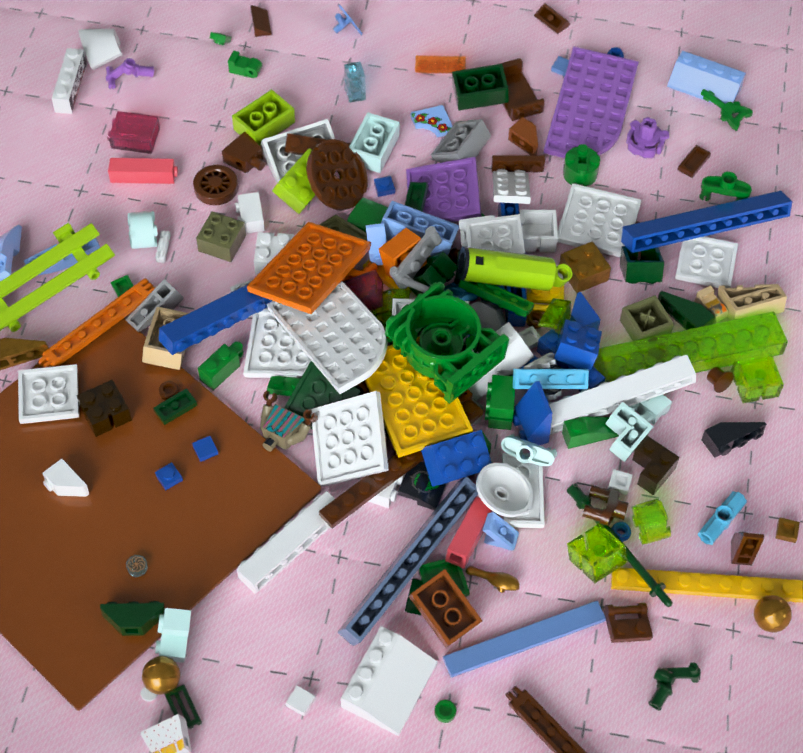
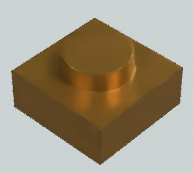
M780 517L775 539L796 543L800 522Z

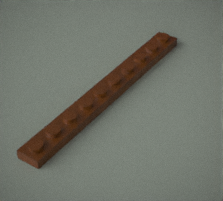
M471 398L462 404L470 424L483 415V410ZM418 451L399 458L397 454L393 455L388 459V471L362 478L319 511L320 517L331 528H334L423 461L422 452Z

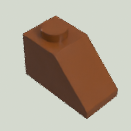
M522 117L509 128L508 140L528 154L537 155L538 138L536 125Z

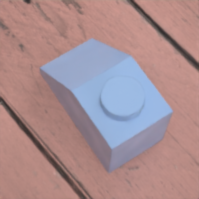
M384 223L366 225L367 241L371 242V247L368 251L369 259L376 265H383L379 248L387 243Z

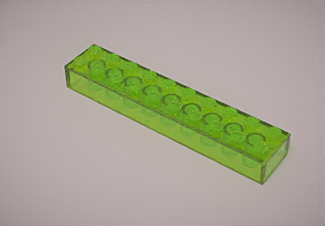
M769 312L599 348L594 366L605 377V382L609 383L615 381L620 376H628L634 374L637 370L651 368L656 363H665L676 356L688 355L695 373L711 370L714 367L722 368L782 355L788 340L775 312Z

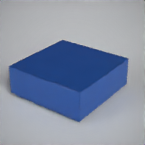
M211 436L192 443L200 462L218 455V450Z

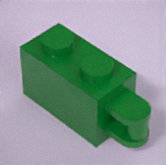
M234 342L229 347L223 344L198 367L200 381L213 391L240 367L239 359L244 355L242 343Z

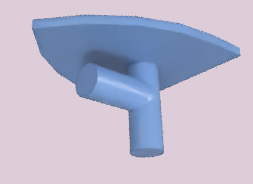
M338 4L346 18L344 19L340 13L336 14L335 18L339 24L333 30L338 33L351 22L356 30L363 35L342 6Z

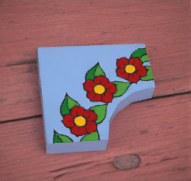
M443 105L414 111L410 114L416 129H428L435 133L437 137L446 136L452 128Z

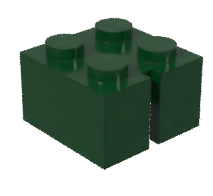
M621 246L620 268L625 282L630 284H637L638 282L655 284L656 282H662L664 260L659 247L641 251L640 261H637L638 252L631 253L625 246Z
M440 252L426 259L427 264L417 272L413 280L428 287L435 282L445 284L446 281H450L455 276L454 272L457 269V265L444 252ZM408 287L416 296L420 293L424 294L421 291Z

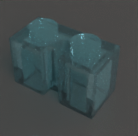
M361 62L344 64V75L346 78L344 79V87L349 103L366 100L365 74Z

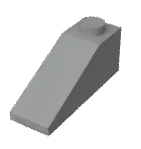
M164 279L127 317L126 321L135 330L140 332L151 325L156 307L173 310L184 297Z

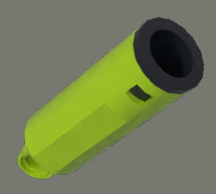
M471 247L461 248L457 262V278L459 281L549 291L553 286H564L572 278L573 274L571 268L566 264H560L556 267L555 260L551 257ZM558 273L562 274L563 279L558 276Z

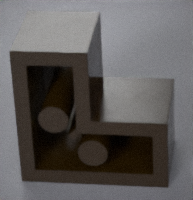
M646 435L635 448L632 459L644 468L640 473L637 485L654 496L674 472L680 457Z

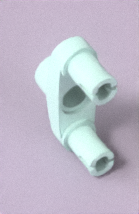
M514 434L507 436L501 442L502 450L516 457L521 463L529 462L541 466H550L557 456L555 449L551 450L552 448L550 447L544 448L535 443L520 439L519 436ZM523 448H527L530 451V457L523 454Z

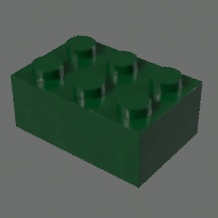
M502 64L452 72V85L458 111L509 103V89Z

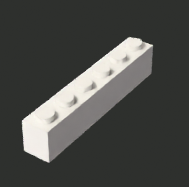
M327 491L322 495H318L308 508H303L293 521H288L278 534H273L268 543L263 547L257 548L252 557L240 563L237 569L238 578L255 594L330 528L320 517L319 511L335 498Z

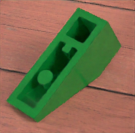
M579 417L566 420L562 429V435L568 449L619 437V435L606 425L609 417Z

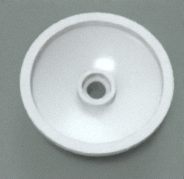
M492 463L485 466L479 472L476 479L477 492L489 509L502 516L516 517L524 514L530 508L533 502V490L528 479L519 470L504 463Z

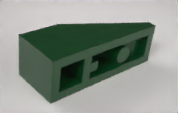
M664 291L659 292L658 300L666 312L695 339L712 327L715 316L701 304Z

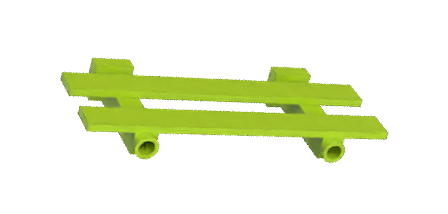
M69 223L57 229L53 234L59 242L58 245L0 282V331L7 326L12 332L19 330L21 325L17 319L86 274L91 280H95L100 276L97 267L114 257L115 254L108 244L100 247L90 255H87L82 249L83 245L100 235L92 223L76 233ZM72 253L77 260L76 264L10 307L7 306L3 297Z

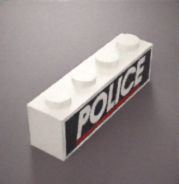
M67 48L52 96L56 113L72 114L87 65L83 49Z

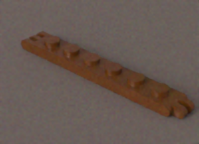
M514 686L512 691L516 697L510 691L505 694L510 700L509 706L554 753H586L527 690L521 691L517 686Z

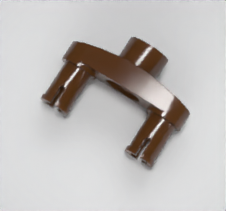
M591 485L589 497L606 501L607 506L604 509L585 504L582 517L599 521L600 524L609 526L614 518L624 520L629 503L619 500V490Z

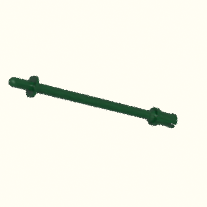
M576 483L567 489V493L575 500L576 506L579 509H584L585 504L592 506L589 495H585ZM595 521L652 589L649 593L650 596H658L665 606L671 607L673 602L663 591L666 585L664 583L658 584L610 526Z

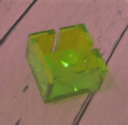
M771 353L734 359L730 372L734 375L733 380L735 385L738 386L737 391L742 403L759 401L760 397H762V400L779 397L784 383Z
M600 523L585 532L587 550L582 534L567 543L569 560L580 570L583 569V573L594 583H597L627 563L626 546Z

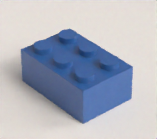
M482 430L426 446L421 450L432 487L479 473L485 466L492 464Z

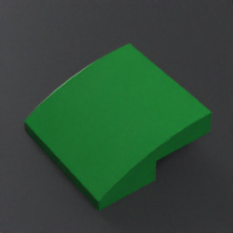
M362 198L352 210L347 221L366 232V225L380 224L388 207Z

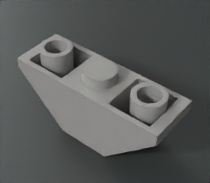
M486 300L470 304L476 311L482 328H492L496 332L506 324L501 307Z

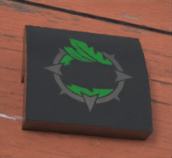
M420 462L405 474L398 490V495L417 501L419 506L435 510L448 483L432 487L424 462Z

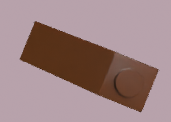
M734 533L731 540V564L752 566L764 540V534Z

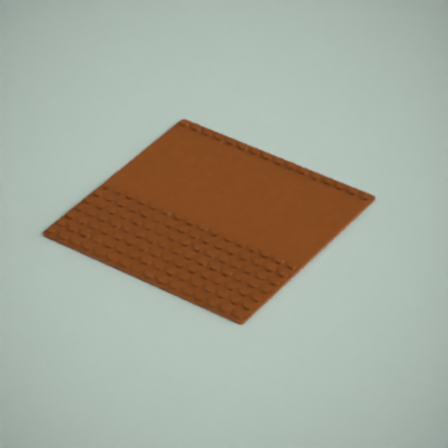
M125 318L60 366L77 364L79 394L113 379L129 408L132 421L115 428L112 416L110 415L108 417L112 430L95 437L79 406V418L20 424L18 379L0 393V634L77 711L82 710L158 641L162 634L157 633L158 622L145 635L122 636L103 617L100 604H106L107 602L125 604L130 601L139 603L159 601L165 604V608L192 610L237 569L242 561L249 558L257 548L261 547L321 492V486L276 447L271 452L267 451L262 445L266 440L262 435L182 367L180 370L142 362L146 336L135 330ZM38 363L31 369L43 368V366ZM166 381H173L178 385L179 392L187 388L197 401L198 406L164 425L155 414L153 408L165 401L159 393L160 385ZM211 436L218 450V455L200 462L192 443ZM60 459H63L87 485L89 495L58 496L53 490L49 491L43 483L45 479L42 473ZM173 463L181 474L183 481L165 490L155 476V472ZM135 556L142 557L145 561L144 569L139 572H132L127 566L128 561Z

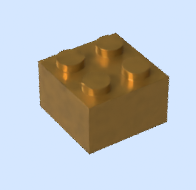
M593 241L561 254L559 265L566 264L571 268L573 274L569 283L576 293L609 280L611 267Z

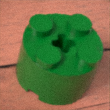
M585 144L570 149L565 155L563 166L564 179L571 185L572 183L586 187L592 185L597 179L600 156Z

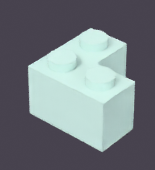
M622 402L606 422V425L619 435L609 450L625 462L654 426Z
M165 608L164 615L160 614L157 633L162 634L161 641H156V654L171 658L175 662L184 663L191 610Z

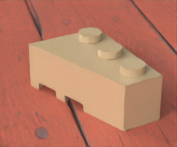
M760 284L743 288V285H737L736 288L719 286L717 298L726 306L728 310L727 318L731 324L736 326L784 312L787 296L779 284Z

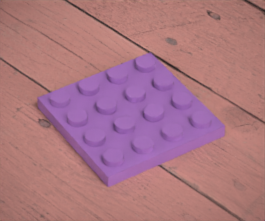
M475 157L406 169L407 192L410 182L428 183L429 187L423 209L424 213L448 222L481 217L477 161Z

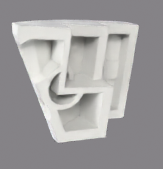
M115 29L79 30L84 52L93 70L123 55L119 47L121 43Z

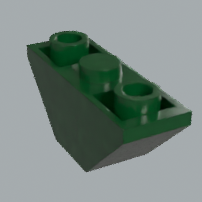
M130 601L125 604L107 602L106 604H100V610L103 617L122 636L145 635L159 622L160 614L164 615L165 604L159 601H150L149 603Z

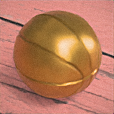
M769 595L762 597L754 608V619L757 625L767 632H780L784 630L792 618L790 606L779 596Z
M165 656L149 660L142 671L144 686L150 692L158 695L173 691L180 680V669L177 663Z

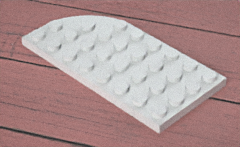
M343 281L336 286L312 314L275 301L266 304L272 315L339 394L370 377L381 365L386 355L387 338L383 325Z

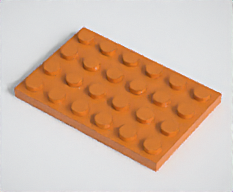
M308 222L247 285V290L258 296L312 314L370 250L371 242Z

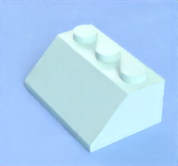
M367 112L349 146L354 153L357 152L366 169L381 173L399 138L400 122Z

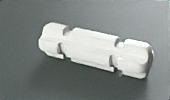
M163 230L160 233L161 238L158 242V252L155 256L158 263L166 261L169 247L168 241H170L171 237L169 231Z

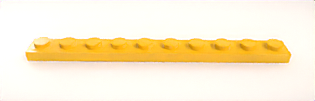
M611 568V589L650 592L652 590L635 569ZM646 569L658 584L664 583L666 585L663 590L665 593L758 600L765 596L774 595L783 598L787 602L803 603V580Z

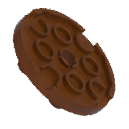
M329 139L317 144L309 154L306 167L311 190L323 204L335 210H348L355 207L367 191L368 179L366 168L357 152L354 153L348 147L349 144L341 140ZM338 172L340 178H337L334 174Z

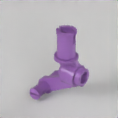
M127 58L114 70L112 66H107L106 81H108L109 89L111 87L115 89V80L123 73L127 75L133 74L135 77H153L154 67L139 66L131 58Z

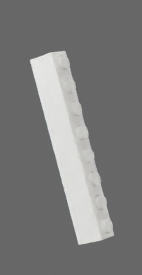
M688 355L676 356L665 363L659 362L651 368L637 370L634 374L628 376H620L615 381L603 382L598 387L584 389L579 394L565 396L556 402H548L553 413L550 435L562 431L564 421L579 417H601L614 412L622 402L627 406H632L696 383V373Z

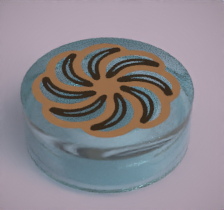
M134 555L127 560L126 568L131 576L140 577L146 573L148 564L143 556Z

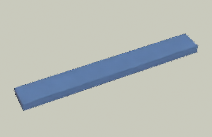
M594 601L443 656V661L452 678L605 622V615L598 601Z

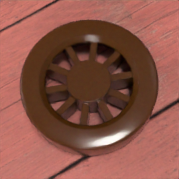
M223 165L204 167L197 172L193 180L196 197L208 205L225 204L231 201L238 192V180L235 172Z

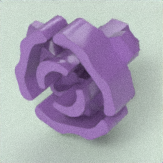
M649 117L643 118L641 124L637 120L630 122L631 129L627 134L626 140L628 144L627 149L632 154L642 156L643 158H654L655 153L661 154L665 139H669V131H662L657 126L656 120Z

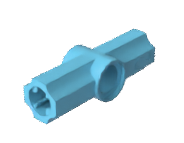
M733 491L723 504L716 509L713 516L698 533L702 542L713 545L746 505L747 500L744 495Z

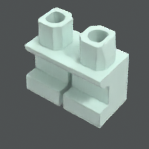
M662 394L629 407L638 412L647 422L654 425L662 415L664 416L669 412L672 401Z

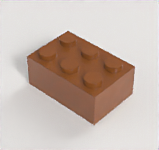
M445 569L409 595L411 601L445 648L482 622V619Z

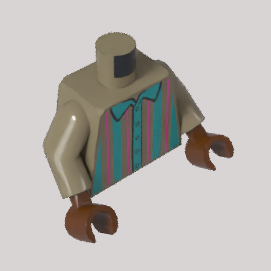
M265 391L263 398L267 402L263 405L260 424L263 437L266 439L262 444L263 447L271 452L276 446L288 449L292 445L304 441L311 428V422H316L318 415L313 413L310 418L312 410L307 409L302 417L277 404L272 406V403L277 400V394L273 392L272 398L269 399L270 392Z

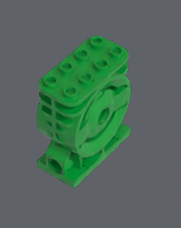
M435 282L424 294L420 293L411 304H406L397 315H392L388 318L385 335L387 342L393 341V348L396 350L401 349V355L407 358L410 365L416 371L427 377L434 378V385L445 394L444 399L450 404L505 359L509 337L504 333L499 336L492 328H481L480 319L476 311L465 301L458 297H453V292L450 289L444 291L445 285L442 282ZM422 331V333H421V335H420V339H419V345H418V344L416 343V339H417V336L419 335V333ZM470 335V337L466 338V340H465V342H466V350L462 351V349H463V339H464L466 336Z

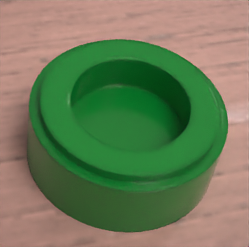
M450 700L439 701L435 706V717L442 723L451 722L456 716L455 704Z

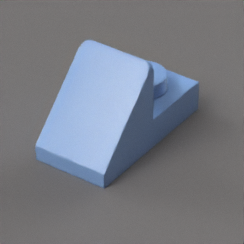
M488 513L483 527V531L486 533L484 543L507 550H514L519 532L496 513Z

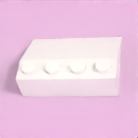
M328 119L261 141L262 152L276 183L282 179L302 156L300 154L284 152L287 133L326 140L335 139Z
M381 626L341 697V708L399 736L438 661L401 635Z

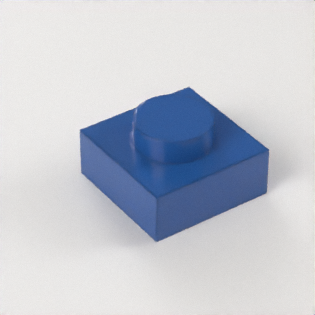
M391 176L374 179V186L378 197L395 194V187Z
M173 463L155 472V476L165 490L183 481L181 474Z

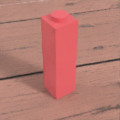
M110 158L108 173L111 183L174 184L175 177H178V166H175L174 159Z
M475 497L447 549L445 561L463 569L484 532L483 527L487 514L493 512L483 503L481 498Z

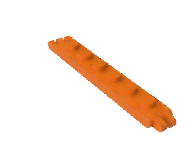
M144 278L43 352L42 358L39 359L38 363L43 368L60 366L133 312L156 287Z

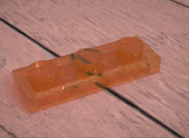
M415 55V73H452L453 71L466 69V56Z

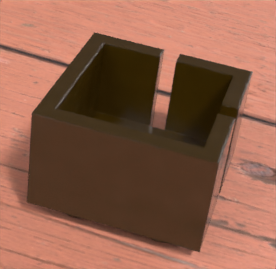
M113 379L76 395L80 409L95 437L112 430L108 417L110 415L112 416L115 428L132 421L129 408Z

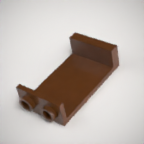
M521 58L500 63L503 65L509 89V103H504L503 106L511 121L542 113L545 100H537L522 73L523 62Z

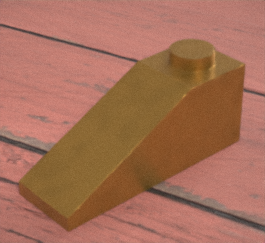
M2 338L0 339V370L41 358L43 352L49 349V346L45 341Z

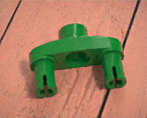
M727 171L721 176H707L703 178L699 198L704 201L706 196L705 201H709L711 194L717 193L736 197L735 201L749 198L752 188L748 183L737 180L736 174Z

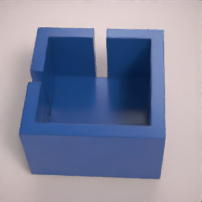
M565 319L558 335L554 359L581 369H589L590 372L598 356L602 331L588 326L583 328L582 324Z

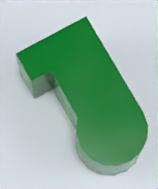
M233 50L228 60L229 73L256 78L262 68V63L256 58L240 56V52Z

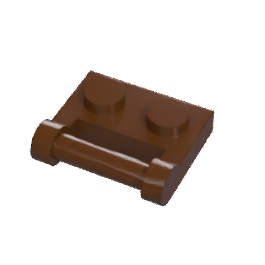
M638 603L632 606H604V615L611 643L650 641L653 638L646 603ZM638 614L639 618L615 620L614 615Z

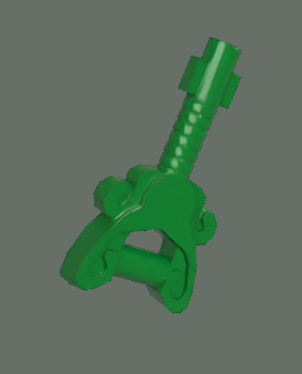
M703 89L700 93L704 100L712 102L721 109V120L727 121L735 131H738L740 121L743 118H749L753 114L751 109L740 106L741 104L738 101L725 104L715 97V94L710 90ZM739 113L735 118L732 117V114Z

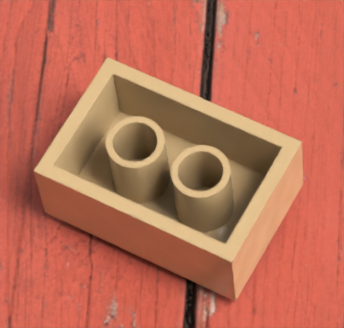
M156 307L143 346L142 362L180 370L186 349L171 355L159 341V328L188 313Z

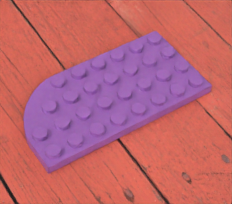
M573 46L543 153L565 158L566 153L570 149L585 144L598 155H601L614 146L620 137L639 62Z

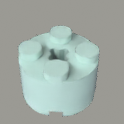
M154 211L128 213L129 240L132 249L157 247V226L154 225Z

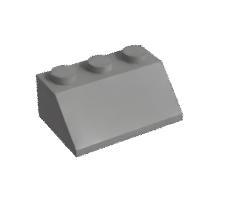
M482 119L456 121L433 151L431 157L440 163L477 157L480 150L491 137V134Z

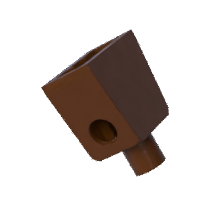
M245 131L222 150L223 162L244 173H248L254 167L259 171L265 167L266 163L262 160L263 152L261 146Z

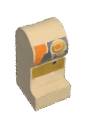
M710 285L697 292L694 302L710 310L715 316L713 324H716L728 317V310L714 294L715 290Z

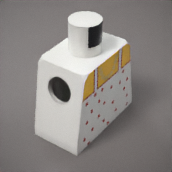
M179 714L140 732L151 753H191L186 719Z

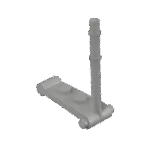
M428 227L425 230L426 234L398 267L393 266L390 268L389 273L399 289L404 290L407 287H411L423 293L429 289L428 286L414 281L413 278L430 256L435 246L442 242L435 227Z

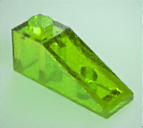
M553 298L538 326L561 329L565 319L570 320L571 301Z

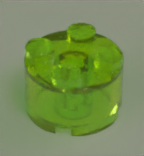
M659 498L632 506L634 515L632 516V521L635 528L639 527L640 533L638 535L642 545L671 537L670 526L666 527L668 517Z

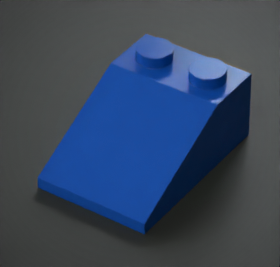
M535 381L515 406L512 419L514 426L519 428L518 435L520 439L537 445L549 443L553 414L540 381Z

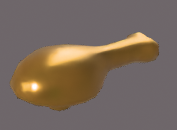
M469 566L465 570L467 575L488 580L501 593H504L505 590L516 591L520 588L519 581L508 573L489 572L474 566Z

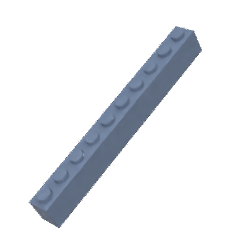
M467 476L455 484L338 630V633L352 646L362 642L478 495L476 484Z

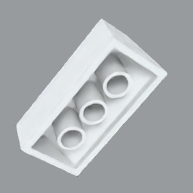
M509 322L496 331L499 336L504 333L509 337L505 359L468 389L473 394L472 398L476 401L487 394L488 382H492V375L510 376L513 374V369L521 368L534 357Z

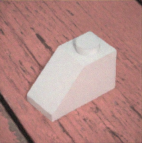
M60 459L42 473L45 479L43 482L45 487L49 491L53 490L58 496L89 495L87 485L63 459Z

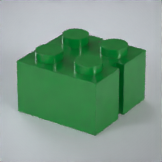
M492 375V382H488L485 420L488 421V428L511 430L515 400L513 376Z

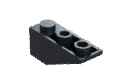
M720 422L706 429L701 440L714 458L720 455L725 456L736 447L741 448L752 439L757 440L763 436L767 424L765 422Z

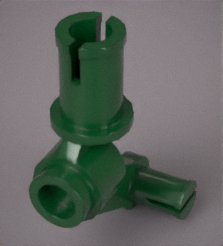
M692 662L689 667L663 669L659 667L654 675V679L657 680L656 687L658 689L649 701V705L660 711L668 696H671L673 693L671 686L675 679H691L694 683L699 682L701 670L698 665Z

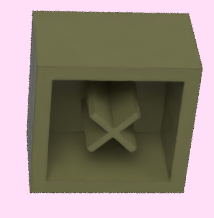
M211 212L196 238L198 252L232 262L246 237L245 222Z
M656 295L622 308L620 322L638 349L671 336L674 322Z

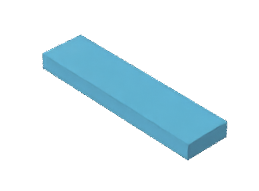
M513 369L514 389H530L535 381H540L543 389H588L589 369Z

